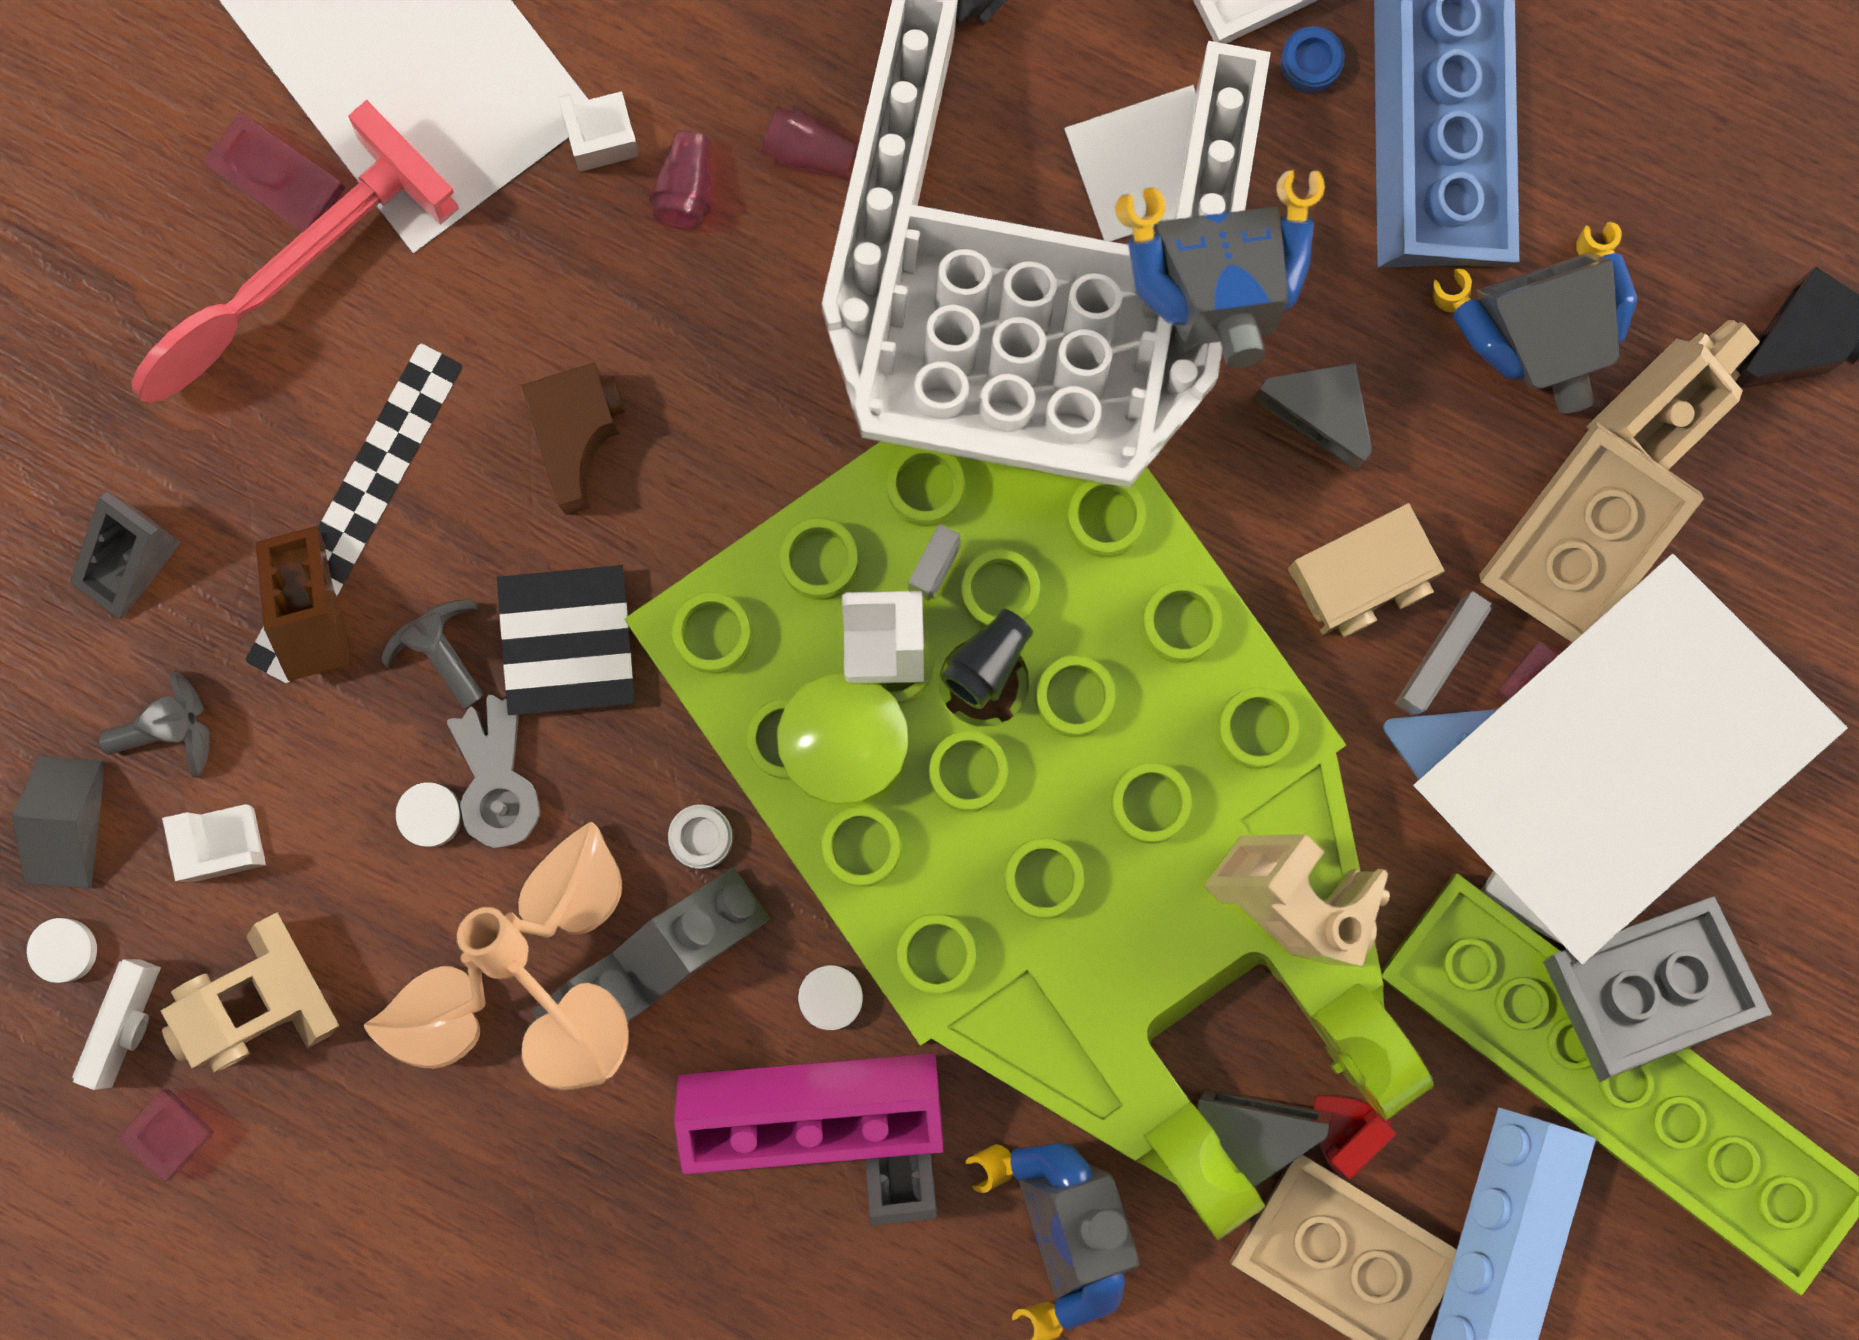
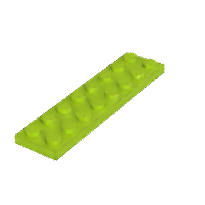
M1458 873L1453 874L1381 970L1383 981L1581 1132L1595 1137V1142L1790 1291L1802 1296L1859 1218V1176L1689 1048L1599 1083L1543 963L1553 954L1561 951Z

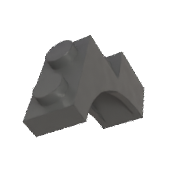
M733 867L651 919L614 952L570 979L550 997L559 1004L567 992L579 984L590 983L600 986L619 1002L628 1024L696 972L757 931L771 918ZM542 1005L531 1012L536 1020L548 1014Z

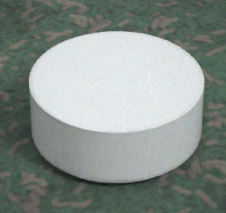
M420 783L409 788L400 798L396 808V822L402 835L410 842L424 847H438L448 843L459 832L463 821L458 797L447 787L436 783Z
M693 805L680 811L672 820L668 831V842L673 855L682 864L695 869H709L724 861L730 853L733 845V829L729 820L719 810L707 805Z
M56 918L42 923L33 931L27 944V958L32 970L42 979L55 983L72 982L82 978L90 971L97 957V943L93 933L85 924L74 919Z
M831 965L817 968L806 976L800 986L798 994L799 1007L807 1021L815 1027L824 1030L841 1029L853 1022L861 1011L863 1004L861 984L855 975L845 968Z

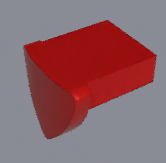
M1323 1094L1317 1095L1313 1099V1109L1333 1113L1328 1136L1318 1144L1328 1165L1335 1174L1343 1173L1350 1180L1396 1135L1390 1128L1392 1119L1390 1118L1386 1121L1366 1102L1351 1097Z

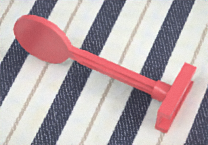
M368 100L364 101L348 115L357 139L376 160L374 164L358 177L360 183L248 279L231 301L225 305L218 304L206 307L189 316L169 331L149 351L138 366L131 381L133 393L143 402L154 403L179 392L197 379L220 357L232 341L241 318L263 306L379 203L383 206L386 205L404 189L441 225L459 209L458 204L450 197L454 193L453 188Z

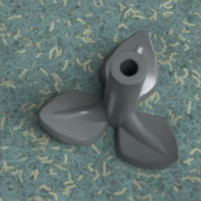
M454 600L442 602L431 607L419 618L406 623L396 631L384 648L381 658L382 663L390 669L399 653L406 646L417 652L425 653L462 708L473 704L484 693L442 631L444 623L449 618L465 612L479 611L478 605L472 600Z
M174 670L170 673V683L176 700L166 696L150 703L133 722L102 730L99 734V743L103 752L111 755L157 741L180 742L183 740L186 743V756L192 778H198L202 775L208 759L210 730L206 725L196 720V716L204 710L196 689L179 671Z

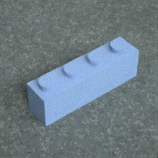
M1498 1107L1431 1340L1539 1339L1595 1144V1137Z

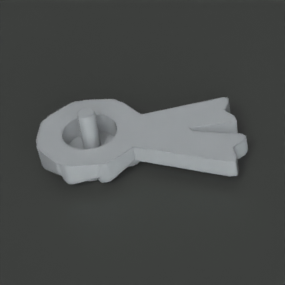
M488 695L486 699L487 737L480 714L473 707L466 711L462 719H448L447 725L475 776L460 801L464 827H466L469 835L486 846L504 848L519 844L528 839L538 823L541 809L537 792L532 783L514 772L519 714L508 715L506 699L502 701L494 695Z

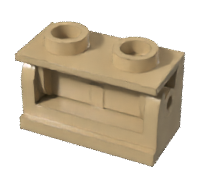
M1409 503L1296 559L1288 568L1318 623L1324 622L1325 626L1320 629L1322 636L1338 628L1343 638L1378 621L1373 610L1394 599L1401 610L1434 593L1429 582L1445 571Z

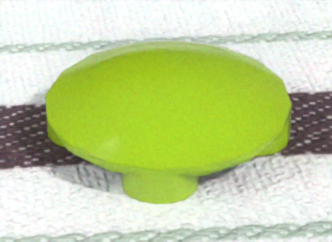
M844 673L826 674L803 685L785 705L777 729L779 757L790 779L810 797L833 804L861 802L883 791L901 772L908 750L907 720L896 698L879 683H848L845 680Z

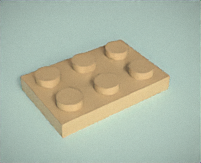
M1595 421L1480 573L1481 583L1573 643L1638 585L1701 504L1704 497L1696 488Z
M1302 1154L1286 1165L1264 1202L1265 1208L1258 1212L1230 1259V1264L1352 1340H1418L1445 1293L1457 1249Z

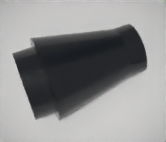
M1002 609L993 621L946 658L945 661L948 667L941 675L943 683L961 700L975 708L982 709L989 700L997 701L1024 645L1033 635L1032 628L1014 612Z

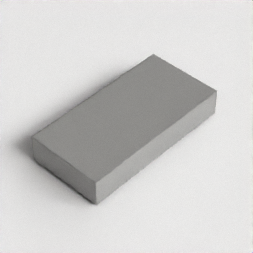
M1473 591L1460 600L1394 705L1411 716L1418 715L1427 710L1491 611L1490 605L1492 603Z

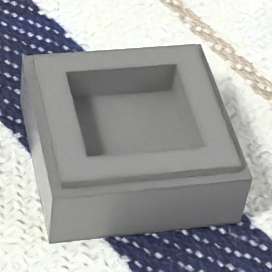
M941 524L938 525L908 581L910 592L922 591V598L928 601L931 598L934 600L961 549L960 534Z

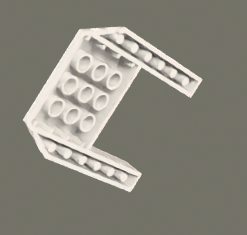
M892 0L822 301V313L862 438L1130 488L1216 384L1222 353L1221 343L1189 345L1183 342L1175 325L1165 322L1137 295L1129 248L1126 244L917 206L954 41L958 0ZM1208 41L1197 86L1174 219L1245 210L1271 52Z

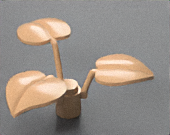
M589 822L561 842L535 868L525 882L519 897V914L523 920H520L512 912L504 916L499 910L492 907L479 908L468 914L458 928L457 942L460 949L464 952L461 955V961L468 967L469 976L462 970L451 966H441L422 973L407 984L382 1012L364 1024V1028L369 1036L389 1055L411 1066L435 1069L455 1063L475 1046L480 1036L479 1022L474 1013L481 1011L486 1005L481 975L482 970L487 976L495 979L515 976L548 1012V1014L538 1018L530 1025L522 1043V1059L525 1068L540 1084L557 1090H572L600 1085L606 1079L612 1077L623 1061L628 1044L627 1020L619 1002L602 987L583 983L569 990L560 1003L557 1004L525 970L528 944L520 933L550 938L559 927L569 935L578 936L594 930L614 912L622 894L621 873L599 828L593 822Z

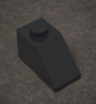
M1818 267L1813 268L1795 284L1759 337V344L1749 353L1737 371L1740 376L1735 382L1743 389L1827 374L1845 361L1852 365L1856 363L1859 359V295Z

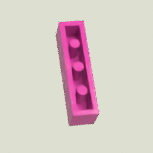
M936 1053L678 1075L674 1124L682 1174L942 1153V1113Z

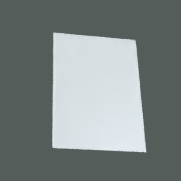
M219 0L359 183L358 177L374 164L376 160L357 139L348 115L364 101L368 100L453 188L454 193L450 197L458 204L459 209L441 225L404 189L386 205L383 206L380 203L377 205L413 253L569 138L558 99L559 96L570 94L573 104L588 100L511 0Z
M1672 554L1413 786L1583 965L1848 727Z

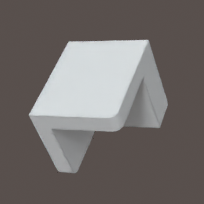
M622 91L573 104L570 94L558 97L579 172L639 157Z
M922 591L843 594L844 677L846 682H924Z
M240 805L202 815L186 812L162 818L175 881L194 883L266 866L255 810L251 805Z

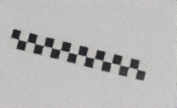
M424 344L417 346L318 526L325 543L327 561L336 597L462 369V365L459 362ZM263 626L246 657V662L285 683H289L290 681L287 680Z

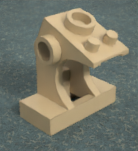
M1306 834L1240 836L1203 886L1220 903L1238 904L1291 955L1328 965L1363 966L1365 956L1372 948L1376 939L1377 926L1375 920L1379 905L1385 906L1390 897L1389 891L1384 890L1388 876L1384 869L1370 872H1358L1356 869H1350L1334 892L1325 901L1319 899L1309 886L1307 875L1324 851Z
M278 912L255 923L246 937L258 959L213 982L210 981L207 974H202L180 985L171 992L176 1002L161 1010L168 1026L162 1029V1033L170 1051L179 1062L187 1060L191 1068L211 1066L214 1073H217L241 1061L250 1054L245 1045L246 1042L286 1022H293L307 1049L330 1037L339 1027L336 1018ZM249 982H253L268 1012L235 1029L219 998Z

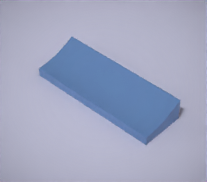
M1374 0L1377 268L1418 266L1509 268L1518 264L1519 210L1515 0Z

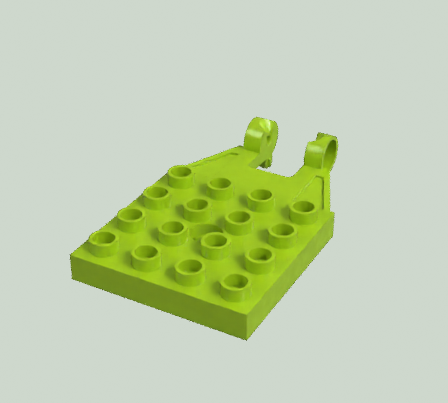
M880 441L624 619L919 1045H923L930 1039L935 1040L1131 1159L1175 1183L1217 1241L1264 1209L1265 1205L1248 1179L1228 1157L1212 1127L1189 1101L1151 1047L1150 1043L1154 1037L1258 964H1263L1270 970L1277 981L1283 983L1327 1045L1325 1049L1334 1061L1329 1066L1334 1073L1339 1074L1342 1072L1349 1083L1356 1086L1383 1119L1387 1121L1434 1087L1430 1073L1421 1058L1385 1010L1383 999L1384 984L1375 942L1366 954L1363 966L1328 965L1294 956L1284 949L1238 904L1220 903L1203 887L1240 836L1306 834L1324 851L1307 875L1309 886L1322 901H1325L1334 892L1350 869H1356L1360 872L1336 752L1345 747L1346 744L1147 467L1128 488ZM941 524L960 534L961 549L934 600L931 598L928 601L922 598L924 682L879 683L896 698L907 720L908 750L901 772L883 791L861 802L833 804L810 797L790 779L779 757L777 729L785 705L803 685L826 674L844 673L842 595L845 593L910 592L908 581L938 525ZM1002 609L1014 612L1028 623L1033 630V635L1024 645L1018 658L1022 667L1016 671L1019 684L1016 700L1009 709L1013 717L1005 722H1001L998 717L980 720L970 718L961 711L953 714L946 707V704L951 701L950 690L941 679L942 673L948 667L945 661L946 658L993 621Z

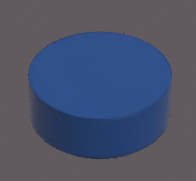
M1315 26L1302 28L1294 32L1284 45L1280 57L1281 73L1286 82L1300 92L1312 94L1325 91L1336 82L1342 71L1345 61L1343 46L1336 35L1325 28Z

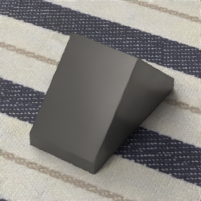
M1356 363L1267 378L1253 400L1356 472L1372 452Z
M105 492L98 498L70 583L118 619H121L133 607L181 544V541L131 504L109 492Z
M38 756L12 814L25 883L92 888L105 762Z
M1210 1089L1204 1090L1198 1103V1111L1214 1130L1220 1140V1145L1253 1187L1326 1139L1333 1115L1331 1112Z
M931 1153L865 1159L871 1226L937 1219Z

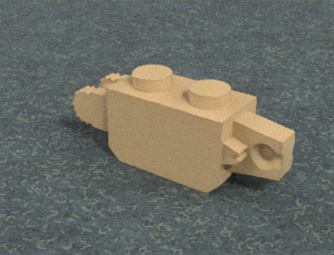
M1727 320L1709 337L1706 333L1703 334L1701 332L1690 341L1676 339L1597 415L1586 428L1589 430L1596 421L1669 470L1739 402L1743 390L1735 382L1740 376L1736 368L1759 344V340L1744 323H1737L1734 320Z

